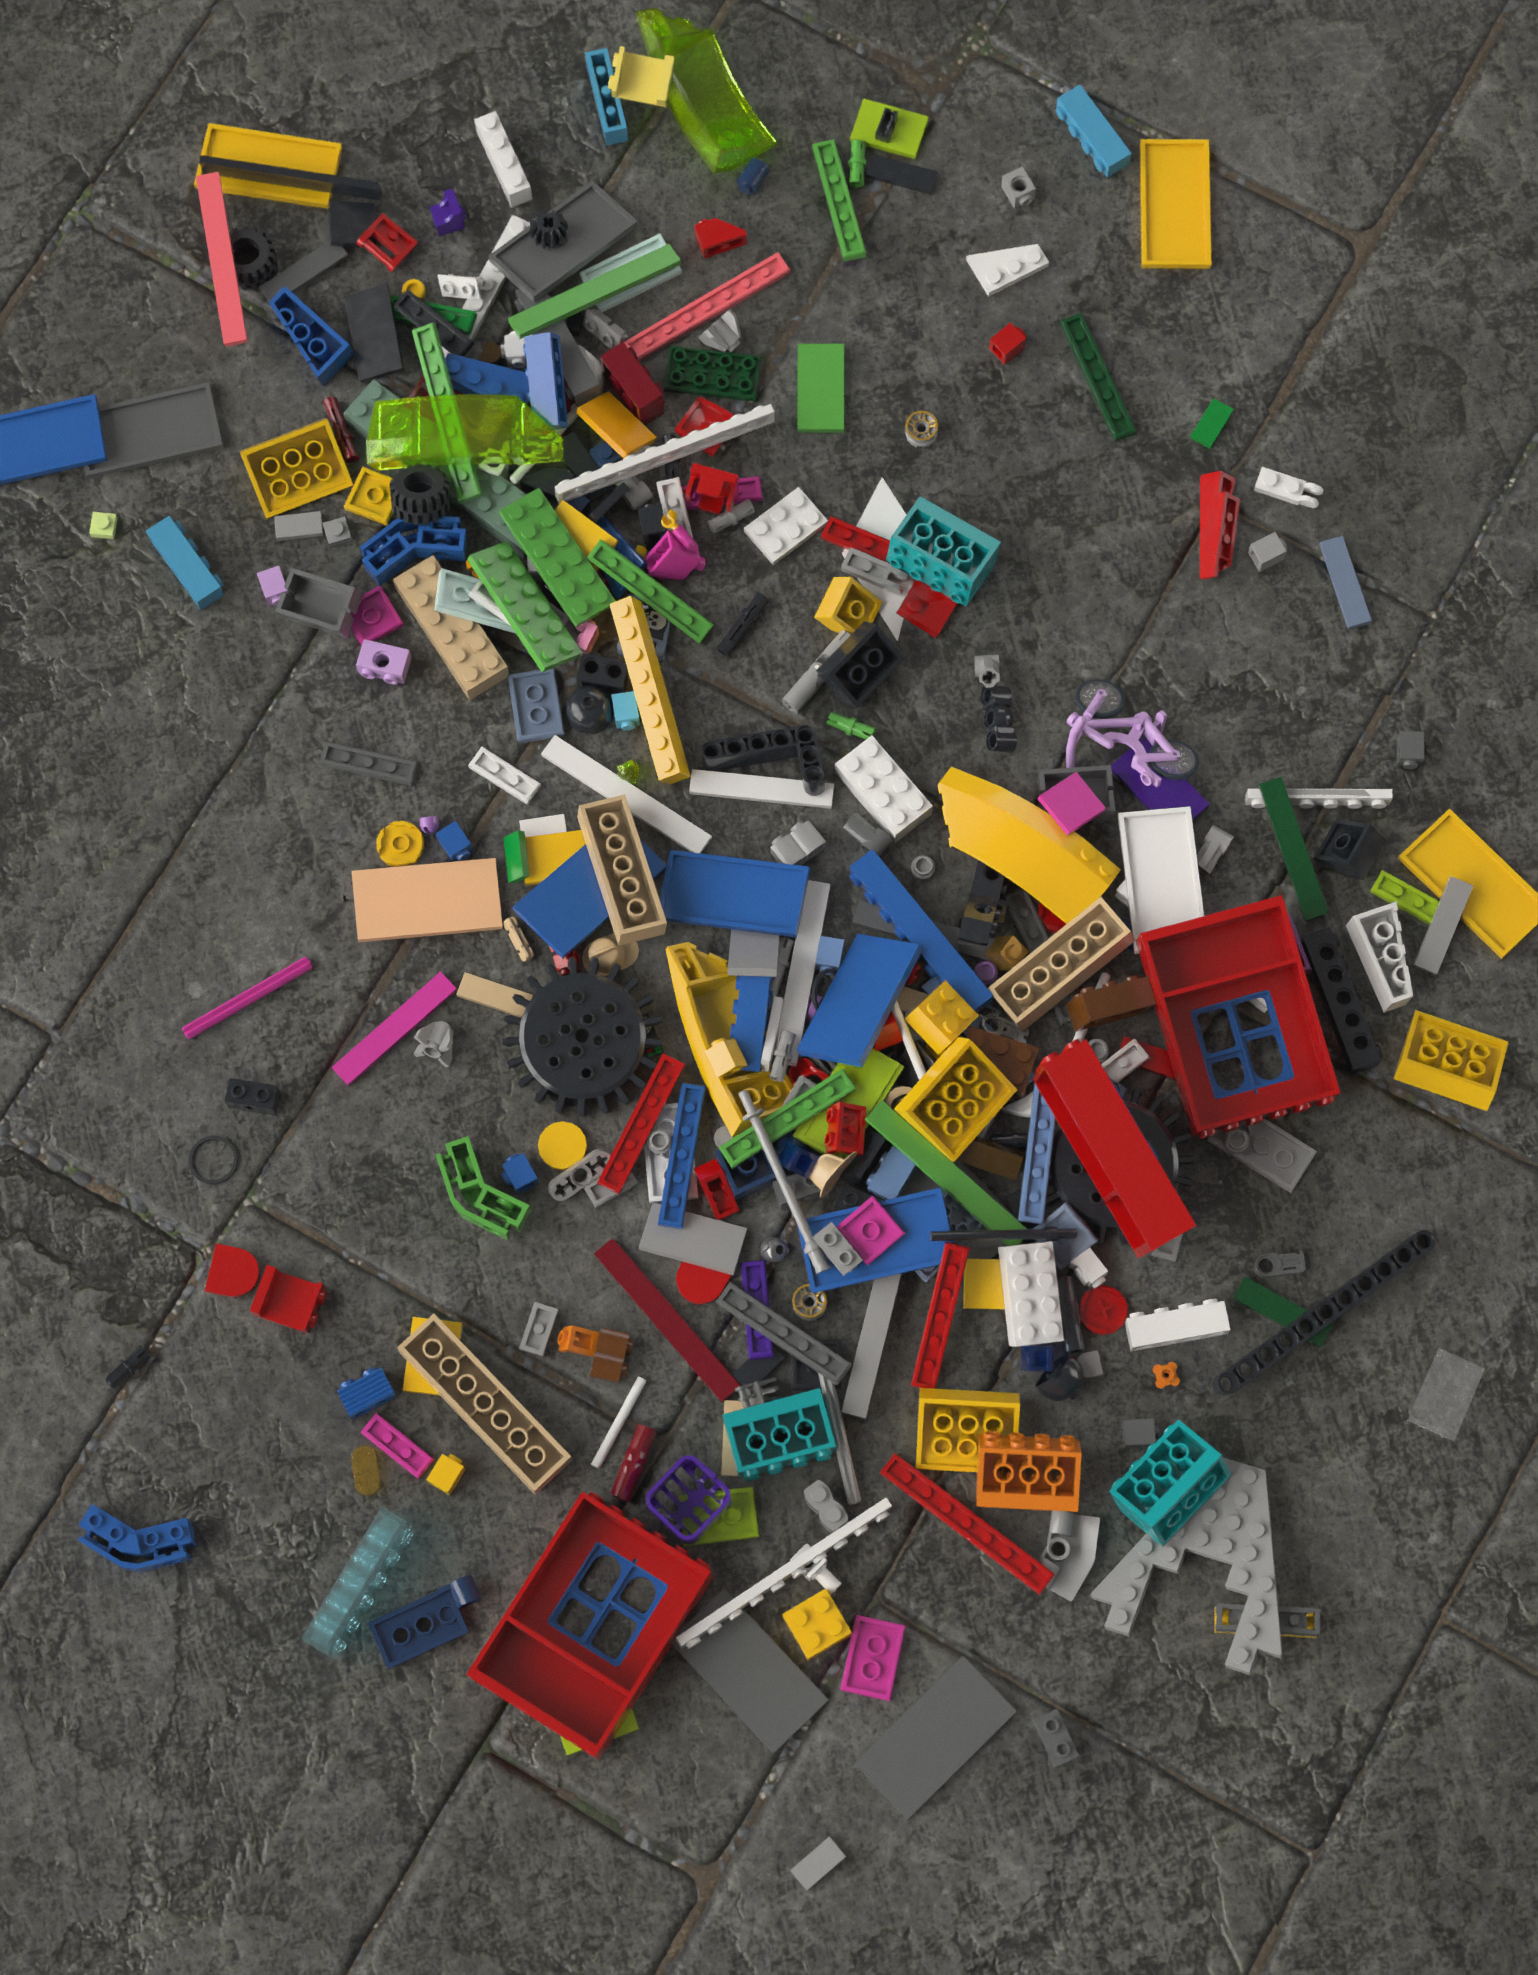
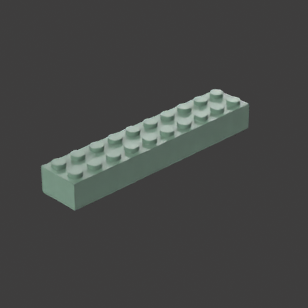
M373 379L344 412L347 425L405 469L409 465L416 466V464H422L425 466L428 464L432 468H439L440 472L443 471L449 480L450 503L502 543L508 541L515 553L525 559L526 553L499 515V510L526 494L501 475L496 476L480 470L478 466L481 460L471 453L482 496L464 503L458 502L439 429L431 422L403 408L405 403Z

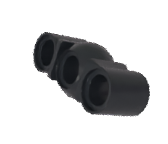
M984 686L981 690L980 700L983 705L982 709L985 711L984 724L988 729L985 732L986 747L989 751L1012 753L1017 746L1015 727H1012L1014 716L1009 709L1012 706V693L1009 687L994 686L986 688Z

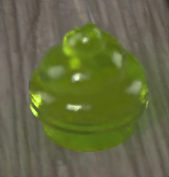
M634 759L616 766L618 777L630 784H636L640 766L638 763H635Z

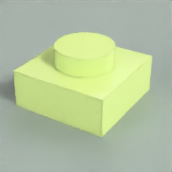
M93 512L90 536L114 539L117 515Z

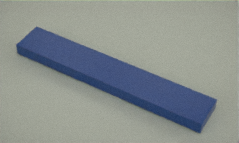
M689 1083L681 1084L658 1226L676 1229L683 1228L706 1086Z

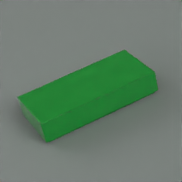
M1213 398L1193 430L1190 439L1211 449L1234 409Z
M520 830L503 837L508 883L513 884L530 877L525 831Z

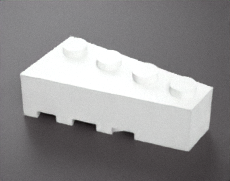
M1397 901L1355 915L1346 925L1383 1012L1405 1006L1413 997L1409 969L1405 961V946L1402 944L1400 933L1402 929L1397 916Z

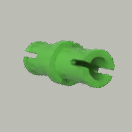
M853 140L851 142V160L849 159L848 164L850 167L849 185L854 188L864 186V168H866L867 161L865 160L866 142L862 140Z
M834 711L831 712L830 720L827 721L828 726L845 731L846 735L852 736L853 734L863 739H868L870 736L874 737L873 733H876L877 730L875 727L858 722L857 718L852 717L850 719Z

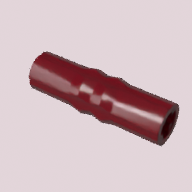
M638 1424L624 1460L621 1463L610 1495L630 1502L643 1467L647 1462L648 1455L658 1433L657 1431Z

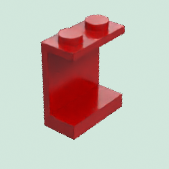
M267 1265L250 1312L254 1316L309 1334L310 1328L314 1329L317 1324L319 1315L316 1312L318 1307L325 1302L327 1296L326 1287L321 1282L315 1284L282 1273L276 1267Z

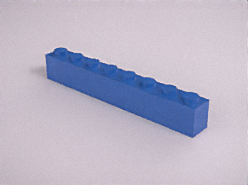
M873 849L850 866V880L856 887H862L866 892L864 893L865 898L872 906L876 904L881 910L879 915L887 924L890 922L894 926V933L898 939L920 945L922 952L918 960L921 959L926 965L924 969L932 979L935 977L940 984L946 980L976 1013H979L992 1003L993 995Z

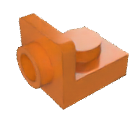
M573 1325L563 1327L558 1335V1351L594 1357L599 1332Z

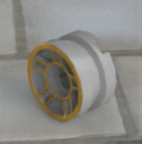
M927 411L912 413L906 421L905 434L907 441L915 447L921 446L923 448L929 447L935 442L938 423L934 415ZM924 427L926 428L924 432H919V431L917 430V428H918V429H923Z
M804 1284L799 1287L792 1299L795 1314L805 1321H815L822 1317L827 1307L824 1291L812 1294L810 1284ZM808 1297H811L814 1301V1305L811 1307L805 1304Z

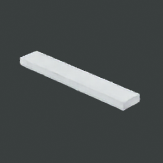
M692 769L689 794L831 809L834 784L825 783L823 793L818 796H811L805 792L802 780Z

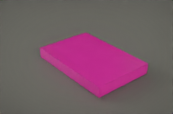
M856 1615L840 1691L890 1701L905 1625Z

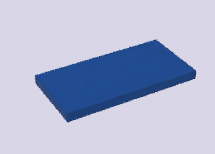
M95 394L0 415V485L107 461L98 399Z
M640 840L654 881L666 870L667 865ZM586 844L513 906V911L562 959L610 919Z
M670 850L659 900L666 921L797 937L811 870L808 866Z
M857 934L797 1048L799 1055L863 1067L922 952L920 945Z
M942 1188L880 1201L879 1203L905 1232V1235L867 1266L862 1261L854 1271L848 1272L844 1276L826 1254L825 1257L831 1268L816 1274L809 1255L804 1252L806 1242L798 1227L811 1293L815 1294L940 1265L946 1241H930V1231H951ZM860 1206L806 1218V1221L814 1236L831 1222L835 1227L838 1226Z

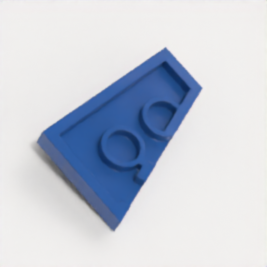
M602 516L595 524L619 541L614 549L644 570L648 562L606 517ZM604 572L614 597L620 599L627 588Z

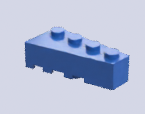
M284 286L269 301V304L324 387L354 355V351L342 337Z
M451 353L446 355V365L454 389L506 416L507 419L519 425L525 414L526 407L530 405L528 400L529 380L525 372Z
M737 976L735 989L739 990L738 1000H734L733 1014L737 1015L736 1024L732 1023L730 1038L736 1040L747 1063V1066L741 1070L761 1071V1058L766 1039L764 1033L768 1029L770 1019L767 1007H770L773 997L770 980H775V977Z

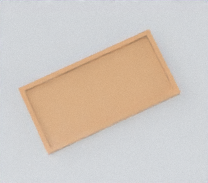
M496 858L352 871L358 942L499 930L503 927Z

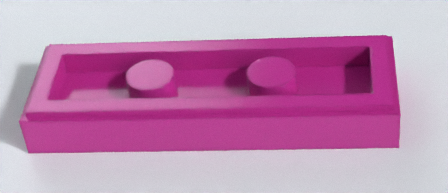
M377 1413L360 1432L418 1480L434 1461L431 1456Z

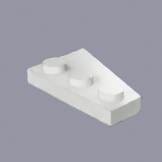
M1038 244L966 256L968 264L988 297L1049 266V261Z

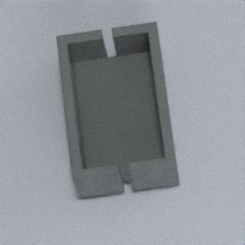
M291 568L284 588L295 595V598L293 599L287 593L282 592L275 612L284 619L348 638L354 621L351 614L357 613L363 594L353 586Z
M1111 765L1039 770V796L1077 772L1106 808L1103 813L1091 821L1113 820L1115 803L1112 790ZM1040 803V809L1048 813V811Z

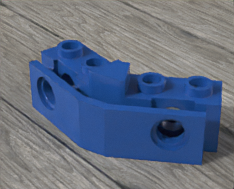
M444 516L443 518H438L437 522H429L427 525H424V523L414 525V523L408 524L404 522V519L400 520L397 518L360 546L363 555L362 563L365 571L380 587L416 558H429L433 555L435 559L466 561L468 537L466 529H462L460 517ZM418 529L417 533L404 537L401 535L404 532Z
M91 1504L78 1525L87 1531L84 1537L80 1536L78 1538L79 1542L128 1571L142 1573L192 1560L186 1548L196 1546L192 1522L187 1518L135 1531ZM96 1534L110 1542L108 1548L92 1538ZM176 1548H179V1549H180V1550H178V1551L171 1552V1553H172L171 1555H166V1554H162V1555H161V1553H160V1552H164V1551H168V1550H172V1549H176ZM117 1549L125 1555L145 1556L146 1558L154 1557V1560L136 1564L120 1561L112 1555Z

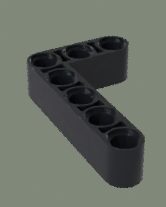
M801 725L705 742L701 747L702 764L709 771L798 757L805 792L811 796H818L825 789L824 770L817 735L812 726ZM813 759L814 761L807 762L806 760ZM813 779L818 780L817 782H810Z

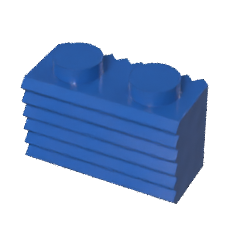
M372 1367L363 1372L364 1377L356 1381L349 1379L340 1385L341 1389L337 1393L352 1420L397 1397L382 1368L376 1369V1367Z

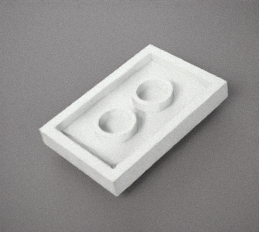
M798 487L744 528V532L767 559L775 565L824 528L828 520Z

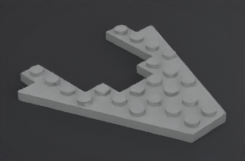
M1223 1458L1232 1476L1163 1547L1148 1534H1145L1091 1593V1598L1112 1605L1104 1626L1105 1629L1130 1637L1154 1567L1179 1574L1186 1551L1230 1564L1232 1567L1225 1585L1226 1589L1247 1595L1248 1599L1225 1666L1226 1668L1251 1675L1258 1651L1282 1658L1267 1474L1263 1469Z

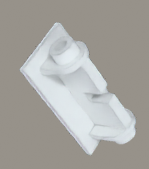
M453 274L438 275L441 293L444 297L481 300L480 291L485 289L487 285L486 280L482 277L454 276Z

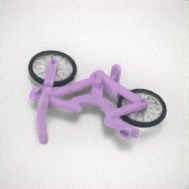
M1101 679L1086 681L1078 687L1075 693V701L1084 714L1080 716L1077 712H1073L1067 719V724L1072 728L1066 747V768H1074L1076 766L1077 742L1081 736L1086 735L1108 749L1113 748L1116 742L1130 746L1136 754L1132 759L1131 767L1141 774V780L1147 786L1151 784L1156 787L1160 786L1162 779L1158 775L1170 780H1183L1196 772L1199 759L1194 749L1181 741L1166 740L1162 735L1167 718L1164 711L1161 710L1156 714L1154 723H1152L1151 717L1146 712L1137 713L1134 717L1112 718L1118 715L1125 705V697L1119 687ZM1132 727L1128 735L1116 732L1101 734L1094 730ZM1142 734L1153 746L1149 753H1146L1145 748L1139 742Z

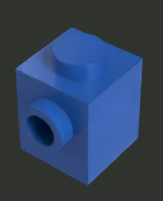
M518 1153L513 1154L505 1160L506 1163L502 1164L505 1172L501 1173L507 1186L512 1185L517 1195L539 1184L524 1153L518 1155Z

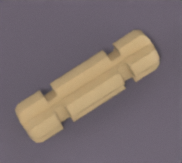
M515 917L507 918L503 922V926L507 932H510L508 935L516 951H520L518 954L523 962L531 960L535 954L531 947L528 948L529 943L521 927H517L519 923Z

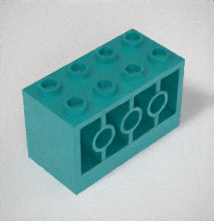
M919 497L891 536L886 561L892 567L908 573L913 579L920 580L929 585L934 591L949 596L955 603H960L967 607L994 568L1001 542L928 500Z
M820 1388L723 1414V1423L738 1478H744L745 1482L758 1479L761 1473L768 1472L769 1475L781 1473L783 1468L792 1465L793 1468L808 1465L807 1461L816 1458L817 1462L826 1461L832 1458V1454H835L836 1444ZM801 1429L810 1430L809 1435L803 1436V1434H799ZM778 1435L786 1437L782 1443L775 1441V1439H777ZM756 1441L758 1443H762L760 1449H755L754 1447L750 1446H752L753 1442Z
M1178 1419L1174 1424L1166 1428L1164 1435L1157 1442L1152 1443L1140 1460L1132 1463L1129 1471L1122 1478L1117 1479L1113 1483L1112 1489L1109 1492L1119 1510L1163 1547L1232 1475L1222 1455Z

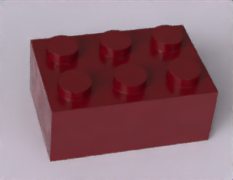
M621 342L600 356L602 373L625 407L646 426L664 414V391L658 382L654 383L651 380L648 368L644 364L640 365L637 361L638 356L632 347L628 348L624 342Z

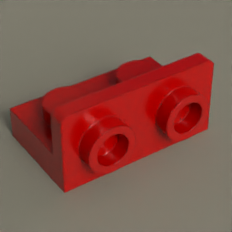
M838 1102L829 1107L826 1114L828 1131L824 1139L826 1154L839 1152L850 1155L857 1151L856 1156L863 1155L866 1121L865 1106Z

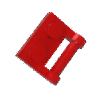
M382 213L360 236L356 244L361 248H366L387 266V270L393 273L400 263L415 249L418 242ZM373 236L396 256L392 259L369 239Z

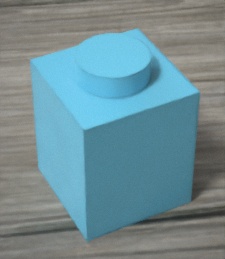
M634 691L611 694L616 728L632 730L636 726H640Z

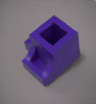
M453 189L444 191L443 200L436 205L430 206L438 236L465 229L463 220L467 219L463 205L459 206Z

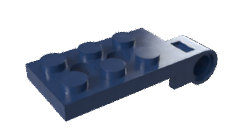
M472 1575L461 1577L437 1589L434 1593L368 1622L388 1670L469 1633L460 1609L482 1598ZM422 1618H428L431 1621V1628L427 1632H420L418 1630L417 1624ZM398 1629H406L408 1632V1638L403 1643H398L394 1639V1634Z

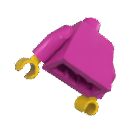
M669 510L667 515L670 519L663 515L661 523L665 528H672L673 531L668 530L648 555L647 549L644 546L638 545L636 550L648 562L645 569L648 570L650 576L661 580H683L693 569L702 571L706 560L704 557H700L698 544L681 524L678 525L676 523L677 513Z

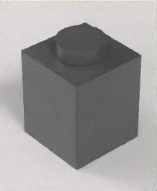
M1400 731L1396 739L1397 766H1403L1405 769L1421 767L1424 760V732Z
M1154 1418L1123 1420L1122 1422L1124 1449L1149 1447L1156 1440L1160 1439L1159 1426L1154 1425Z

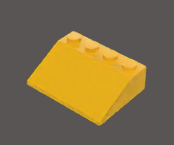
M327 418L239 451L266 519L353 486Z
M1415 1010L1393 1079L1487 1111L1496 1093L1508 1041Z
M957 1037L894 1110L935 1148L954 1162L1017 1089L970 1039Z
M920 1388L916 1469L977 1472L979 1434H984L986 1431H995L999 1435L1009 1436L1010 1433H1018L1019 1393Z

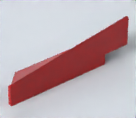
M1222 471L1203 474L1200 477V578L1204 580L1217 577L1220 571L1232 565L1240 499L1232 495L1236 479Z

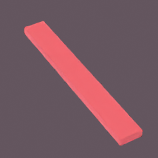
M219 172L196 176L223 342L225 347L247 343L248 339Z
M777 252L631 337L624 343L628 348L632 347L638 356L637 361L639 362L790 274V268Z

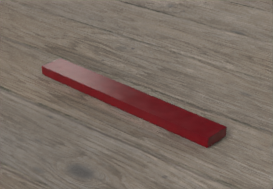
M612 1238L598 1249L594 1256L717 1399L723 1403L736 1392L735 1388L740 1387L737 1381Z

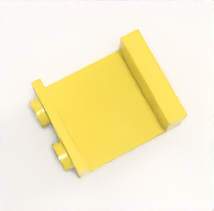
M620 46L619 53H615L613 59V67H616L615 75H610L608 89H612V97L666 107L675 64L674 56L665 55L663 60L625 52V47Z

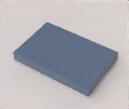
M553 668L545 672L534 670L509 674L508 682L518 744L551 739L554 735L557 737L565 736L555 669Z

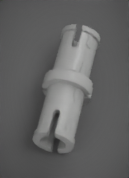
M747 499L733 507L731 513L726 512L725 509L724 513L708 520L707 523L712 533L716 534L730 525L735 526L742 518L755 513V510L750 500Z
M784 1030L780 1032L777 1050L773 1052L774 1062L771 1074L769 1075L770 1079L779 1082L785 1081L788 1063L792 1061L791 1051L794 1039L796 1038L795 1033Z

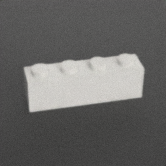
M496 111L474 119L477 134L511 208L532 200L530 185Z
M1209 1299L1203 1301V1305L1193 1306V1303L1179 1305V1309L1169 1311L1168 1307L1154 1310V1314L1145 1315L1144 1312L1130 1314V1318H1127L1125 1321L1130 1351L1228 1334L1230 1332V1325L1225 1302Z

